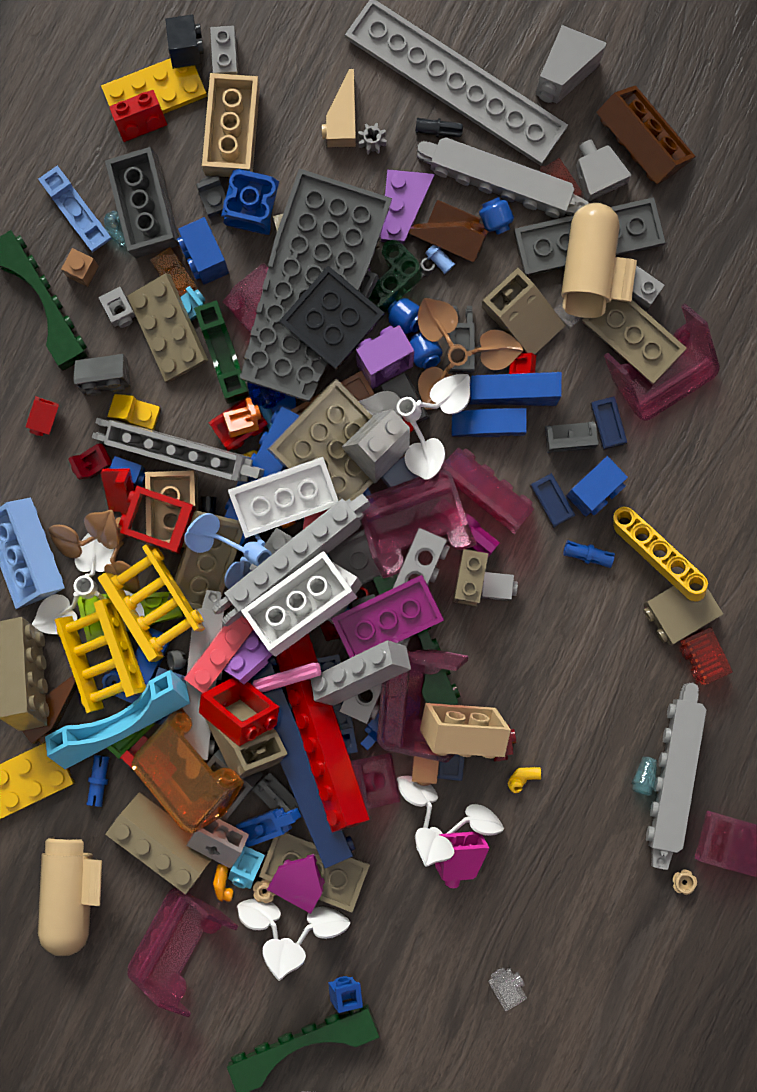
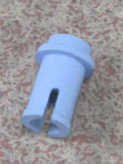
M433 244L425 252L428 260L431 259L444 275L455 265L441 250V247Z

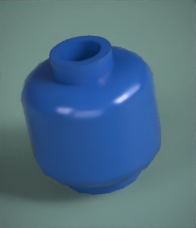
M497 197L482 204L483 208L480 210L479 215L487 231H495L498 235L510 229L509 224L514 221V216L506 200H500Z
M408 298L394 301L388 309L389 323L394 327L400 325L404 334L417 332L419 330L418 310L420 306Z
M421 332L413 335L410 344L414 349V364L424 369L435 367L439 364L443 350L438 341L431 342L427 340Z

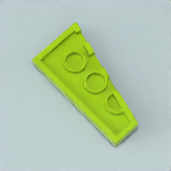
M154 592L141 601L145 616L167 602L170 592ZM101 594L104 597L109 598L107 594ZM94 596L90 599L79 597L77 603L81 618L96 612L94 602L100 600L98 597ZM177 606L151 625L183 617V612ZM100 621L84 627L87 642L104 635Z

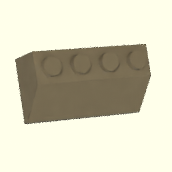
M141 792L121 812L105 834L185 895L191 890L212 861L211 858L186 846L193 832Z

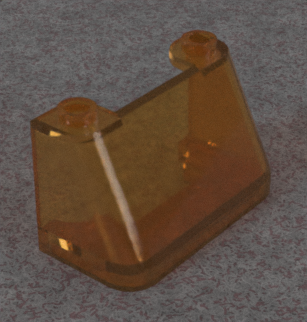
M181 708L168 716L138 750L131 764L134 772L177 825L187 833H195L226 814L244 782L236 772L229 768H221L215 772L211 770L184 737L190 731L192 721Z

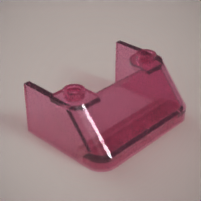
M687 304L681 306L686 324L678 328L673 335L687 350L654 385L639 372H636L632 365H620L609 353L604 355L613 382L633 412L643 421L652 419L714 379L719 372L720 366L708 323Z
M434 649L407 651L411 670L387 680L381 685L377 741L387 751L448 763L455 754L441 756L433 753L420 731L422 719H419L423 673L432 675L438 673L441 669L457 671L468 661V656Z
M173 888L168 892L131 959L127 970L128 977L158 1007L189 1017L191 1012L180 1002L186 992V981L180 975L203 932L214 934L222 925L237 930L238 925L217 908L190 893L185 895L179 889Z

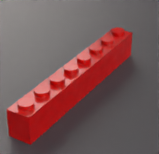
M309 633L276 656L280 672L311 663H318ZM310 679L285 686L331 831L336 832L351 828L370 820L333 706L314 701Z

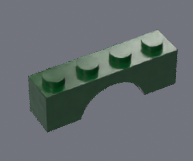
M217 300L195 307L194 310L227 404L242 400L247 396L250 397L246 382L240 379L242 371Z

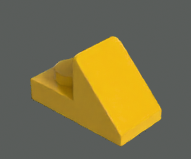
M114 394L107 417L154 430L161 408L139 401L134 396Z

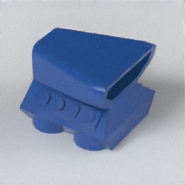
M241 169L233 170L221 214L224 217V224L269 235L271 231V213L279 181L263 174Z

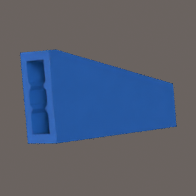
M562 372L471 376L470 404L556 406L561 398Z

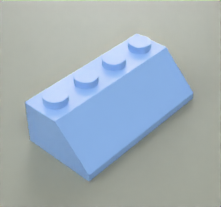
M31 498L6 502L0 507V568L16 609L45 599L65 588L62 576L56 566L54 555L47 542L45 531L38 518L37 509Z

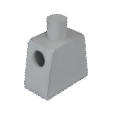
M587 140L579 146L584 157L578 160L576 170L586 201L590 202L628 183L631 174L610 146L607 145L597 150L592 140Z

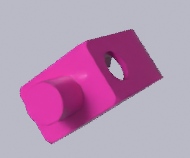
M477 832L439 834V836L447 838L454 848V855L451 859L435 863V867L441 879L445 881V885L449 888L459 887L460 880L476 878L489 851V846L483 835Z

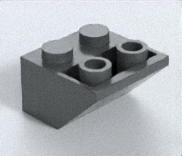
M124 354L76 360L74 384L87 396H97L101 394V391L110 390L112 393L123 392L125 388L131 387L127 358Z

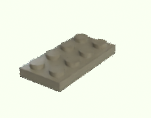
M165 273L127 296L165 382H171L209 361L170 274Z
M611 300V302L606 304L605 313L602 316L582 319L583 324L652 385L687 350L680 341L633 300L631 302Z
M196 511L194 520L202 514L206 513ZM215 515L220 521V528L216 534L239 545L243 535L239 520ZM215 538L211 549L203 553L194 552L185 545L174 580L192 608H202L206 590L219 591L222 596L225 588V574L234 561L237 552L236 548ZM171 593L169 594L168 600L173 598Z
M287 832L273 838L259 877L272 881L279 866L283 865L285 860L294 861L306 858L307 855L315 854L320 876L325 881L323 885L324 890L319 900L353 912L370 864L351 857L325 869L313 842Z

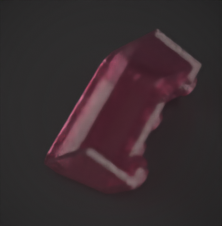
M440 469L437 475L430 480L417 477L366 496L371 506L362 513L364 515L362 523L372 558L383 579L401 571L404 564L401 550L411 547L419 528L438 536L447 534L451 546L457 550L477 545L455 481L448 470Z

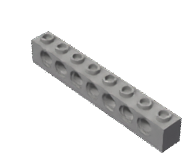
M419 528L393 588L408 582L412 574H423L427 585H429V582L434 583L440 569L436 568L439 559L444 560L450 546L446 545L448 540ZM429 551L432 554L433 560L431 564L423 565L420 562L419 556L421 552ZM408 637L398 642V644L407 647L410 638ZM385 681L370 688L373 693V698L370 701L363 700L360 694L345 700L339 712L366 724L370 718L375 720L381 707L377 705L380 695L385 697L390 683Z

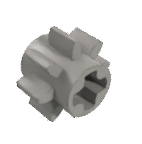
M378 123L374 126L365 124L364 132L358 131V137L363 139L359 142V148L365 147L368 155L371 151H376L379 154L380 146L387 145V140L383 139L386 136V130L380 131Z

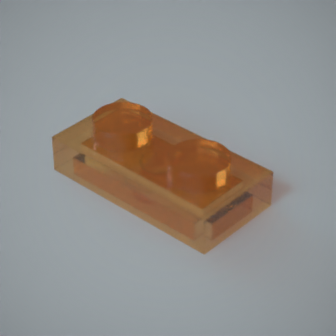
M171 247L151 259L160 276L165 273L171 275L180 297L187 292L186 288L189 286L193 291L197 289V286Z

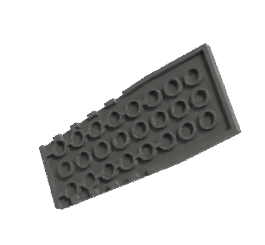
M299 168L275 236L267 275L262 287L260 303H258L254 326H252L250 342L245 353L242 373H240L242 381L311 402L327 363L282 326L279 321L327 266L331 267L358 291L360 290L376 250L392 198Z

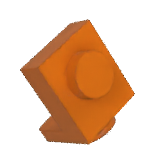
M251 398L245 399L246 407L223 413L230 437L259 430L258 420L261 419L258 405L253 406Z

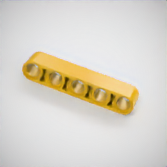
M620 507L615 511L613 526L618 535L687 599L696 602L706 596L708 581L697 568L631 508ZM621 518H628L631 522L623 525L618 521ZM645 534L648 536V539L639 541L636 539V536ZM661 550L664 551L666 555L664 557L659 558L656 557L653 553L655 551ZM681 567L684 572L682 574H675L671 569ZM697 583L702 586V589L700 591H693L689 586Z

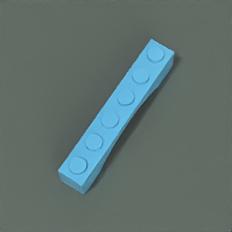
M171 670L155 677L148 682L139 698L119 713L92 723L67 725L45 736L47 757L62 768L67 769L190 704L186 683Z

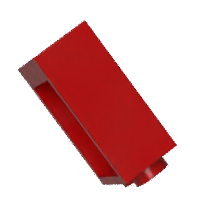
M136 486L135 491L132 490L128 496L127 504L129 508L127 514H123L119 521L120 533L141 542L180 554L184 544L185 533L191 524L196 507L193 504ZM142 496L181 508L169 543L131 530Z
M232 677L201 694L199 714L239 747L248 741H253L262 733L272 730L278 722L279 706L249 682L242 684ZM241 700L257 714L242 722L228 711L226 707Z

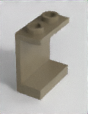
M463 549L460 556L452 603L477 607V603H480L488 553Z
M697 583L689 586L693 591H700L702 589V586ZM673 586L643 603L646 607L643 609L646 617L650 622H655L658 630H656L657 635L663 643L667 642L668 645L675 644L723 615L708 588L706 596L696 602L687 599Z

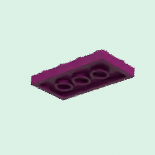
M423 574L331 618L350 658L387 640L398 643L444 621Z

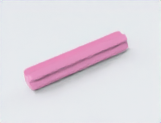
M311 663L253 681V686L263 693L321 675L319 663Z

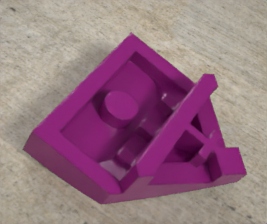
M315 854L307 855L306 858L294 861L285 860L284 864L279 866L267 888L268 891L310 914L324 890L323 885L325 883L316 865L317 859Z

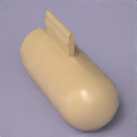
M590 203L581 207L575 212L571 222L561 296L564 298L563 310L570 315L582 318L602 316L605 313L606 304L611 302V300L631 302L637 260L616 257L620 230L619 218L611 207L602 203Z
M50 837L45 841V853H42L38 936L41 946L55 956H70L79 952L85 946L89 936L90 905L100 906L102 860L92 859L93 854L83 853L84 842L82 839L64 840Z

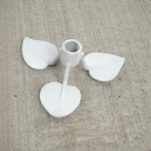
M468 374L452 375L437 382L430 392V398L436 404L424 403L421 400L415 402L411 397L400 399L396 393L391 391H382L359 401L372 416L376 413L393 409L405 421L411 423L421 443H414L409 446L405 453V463L413 474L425 480L432 479L441 470L445 461V449L443 444L436 438L425 441L416 423L422 413L421 407L431 409L441 407L442 411L446 414L461 412L467 406L470 399V377Z
M88 533L82 541L91 537V535ZM97 539L84 546H80L82 555L75 558V565L79 571L90 573L80 576L75 580L74 589L76 592L73 593L72 605H70L68 598L63 595H51L39 606L32 625L43 633L58 635L55 619L72 616L74 621L78 620V616L73 609L76 607L80 596L85 599H90L94 596L100 600L107 599L98 592L97 584L91 577L95 575V571L104 572V566L111 564L110 558L114 549L106 548ZM124 590V592H125V594H126L127 596H128V595H130V596L134 595V594H132L131 592ZM140 602L135 610L139 616L145 617L144 609ZM124 622L126 631H128L129 629H128L127 625H126L125 622Z
M412 776L398 777L396 779L398 781V788L405 800L415 806L422 807L426 805L427 807L424 827L419 828L415 834L416 848L425 867L451 859L454 855V848L447 838L439 836L442 832L438 828H428L432 810L431 803L436 802L438 799L435 789L432 785L423 786L417 784V782H412ZM472 804L465 810L467 817L463 818L446 834L455 833L465 823H470L471 828L475 832L483 835L499 834L504 830V827L491 810L482 805Z
M254 898L242 901L237 905L239 919L249 929L264 930L269 925L271 926L274 939L264 944L263 957L268 968L278 981L290 972L298 969L304 963L306 955L300 945L310 930L313 929V933L318 938L327 939L342 934L350 926L349 919L337 910L324 906L316 907L311 914L308 913L307 921L310 925L306 926L297 943H294L288 938L278 939L277 926L274 921L280 918L281 912L274 903L258 902Z

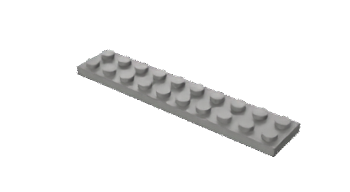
M377 0L368 1L345 34V39L540 166H542L568 127V124Z

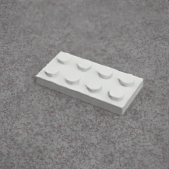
M323 457L228 490L245 538L330 509L338 502Z

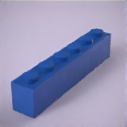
M283 406L280 411L276 410L270 420L272 426L269 432L265 431L259 441L261 447L258 453H253L251 456L253 460L252 466L265 469L263 477L286 470L267 450L300 416ZM249 476L248 482L238 481L236 487L258 479ZM230 498L225 506L227 512L224 517L238 520ZM243 533L239 545L244 547L249 542L251 536L245 538Z

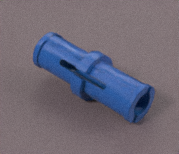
M567 540L563 555L583 560L586 564L591 562L611 568L615 553L594 548V545L591 544L586 546Z
M94 755L92 775L88 778L90 788L86 805L93 806L96 796L95 806L102 807L104 787L108 784L106 774L110 757L102 756L100 766L101 756Z

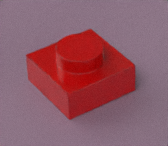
M533 353L520 354L510 364L509 374L535 373L536 355Z

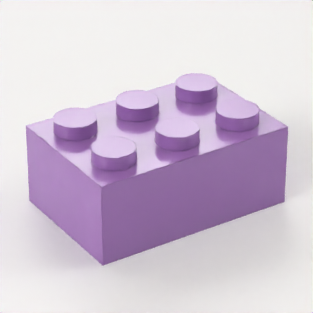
M400 325L395 328L393 326L385 328L380 332L381 336L374 340L368 338L358 345L359 348L356 349L357 367L364 374L372 390L413 367L414 349Z

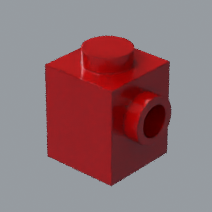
M35 396L26 423V428L30 429L29 432L38 436H43L44 433L49 435L59 404Z

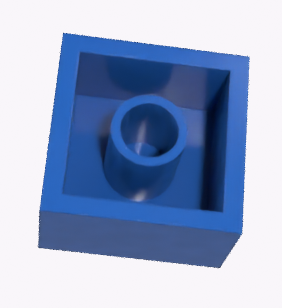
M205 217L178 229L181 237L177 238L185 258L191 257L187 261L196 280L200 278L203 285L229 274L225 259Z
M607 456L575 485L566 497L585 517L590 513L595 516L608 503L605 500L608 496L613 499L626 487L623 482L628 477Z

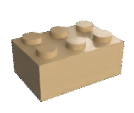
M194 470L145 472V489L193 504L196 507L192 523L196 511H198L197 473ZM146 497V535L169 543L181 508Z
M425 703L420 731L430 749L437 755L458 754L463 757L478 755L490 759L505 757L511 731L496 708Z

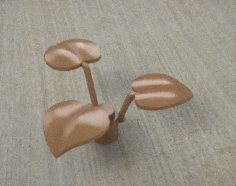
M424 298L418 310L420 332L431 342H436L444 336L450 346L447 353L450 364L444 371L439 367H430L421 373L418 380V390L422 402L436 404L430 398L431 389L440 380L452 376L448 372L454 365H463L467 361L468 356L481 352L480 359L484 366L491 370H501L509 366L523 352L522 346L512 335L504 331L489 330L480 337L481 348L467 351L464 346L453 344L447 334L454 331L458 324V315L453 306L444 301Z
M113 510L94 512L85 517L84 524L91 537L83 541H79L76 531L68 526L53 525L48 529L57 549L69 558L80 557L82 555L80 546H84L97 539L106 548L114 549L110 558L111 564L104 566V572L120 575L131 567L123 561H116L119 549L124 545L122 540L126 536L120 533L121 528L118 526L121 517L115 519ZM136 575L124 583L122 589L132 594L140 591L138 576Z

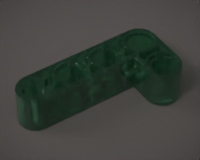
M389 240L382 247V255L390 270L377 281L369 297L370 301L374 299L380 300L376 306L384 313L394 301H398L422 277L418 260L397 240ZM391 252H399L398 256L393 258L389 257V254ZM409 267L416 268L411 274L404 273ZM391 283L398 284L394 290L387 289Z

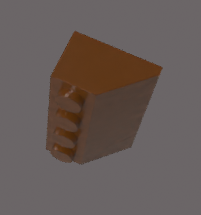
M636 85L615 92L596 112L600 116L603 125L611 129L616 135V140L627 148L631 153V158L643 167L647 177L656 184L669 179L696 157Z

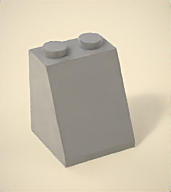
M562 25L540 75L535 95L547 103L560 102L599 66L607 43Z
M393 409L376 413L342 446V449L373 483H376L409 449L410 427Z

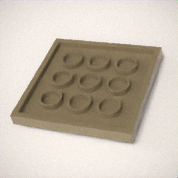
M335 379L267 450L286 469L323 457L338 501L342 498L344 501L348 499L353 501L363 494L373 481L342 449V446L373 416Z

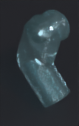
M108 212L104 217L105 230L112 240L123 247L126 243L123 232L118 229V223L120 222L118 212Z

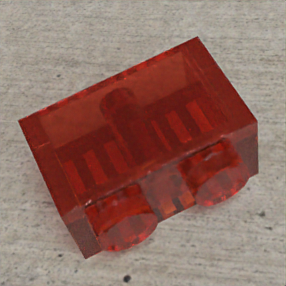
M712 627L680 640L682 644L680 646L681 653L686 660H690L693 667L691 673L696 682L700 681L701 685H707L733 672Z

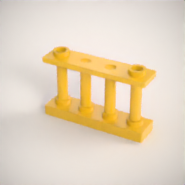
M146 544L142 547L147 554L145 558L120 575L105 572L98 577V580L148 661L157 662L165 657L161 652L162 646L190 627L194 631L202 632L205 628L202 625V622H204L203 617L198 610L192 609L162 561L165 557L160 549ZM153 564L160 577L134 595L127 596L122 589L124 583ZM166 585L173 598L145 617L139 616L135 610L137 604ZM179 606L186 619L158 638L152 637L148 631L149 625Z
M110 598L94 602L96 612L74 621L72 616L55 619L57 633L64 646L81 696V703L85 707L86 713L104 709L101 700L121 692H125L126 697L143 693L146 688L123 619ZM100 621L104 635L82 644L77 630ZM108 644L112 659L90 667L85 654ZM116 668L120 682L98 691L93 677Z

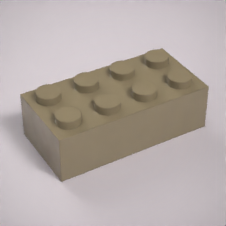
M23 617L0 621V719L18 731L47 726V717L49 716V707L45 693L48 692V685L44 679V670L47 666L46 659L43 656L45 638L42 632Z

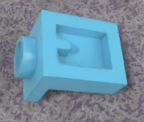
M189 286L186 288L187 292L180 298L192 321L197 317L194 308L204 305L203 303L206 300L198 289L193 291Z
M244 846L242 853L230 870L228 879L239 888L246 887L251 889L265 855Z

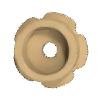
M682 870L673 876V888L678 893L691 894L697 886V879L689 870ZM683 880L687 881L685 885L682 884Z
M262 879L254 884L253 896L258 902L262 901L263 903L273 901V897L276 894L267 890L271 881ZM266 889L267 893H263L262 890Z

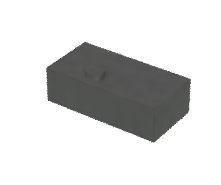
M148 147L105 160L127 251L134 258H139L179 246L180 244L177 240L179 237L158 155L154 150Z

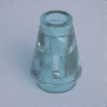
M650 757L642 758L631 782L633 791L644 795H652V791L656 787V759Z

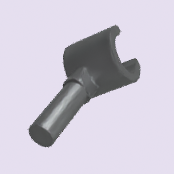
M424 258L421 261L419 272L407 286L409 289L413 290L424 276L432 274L435 264L430 269H426L423 266L428 258Z

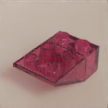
M707 811L695 859L757 877V825Z

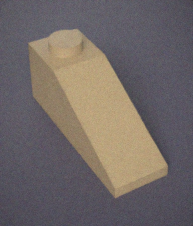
M349 69L326 115V124H322V139H327V147H356L354 69Z

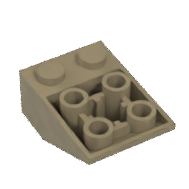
M519 268L511 273L482 302L481 308L504 332L512 335L520 343L525 353L536 354L566 326L535 284Z
M241 700L226 707L228 711L242 722L257 714ZM205 719L235 781L275 766L288 755L274 728L239 747Z

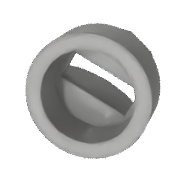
M178 650L169 651L167 653L169 669L175 671L184 668L187 660L183 658L186 654Z

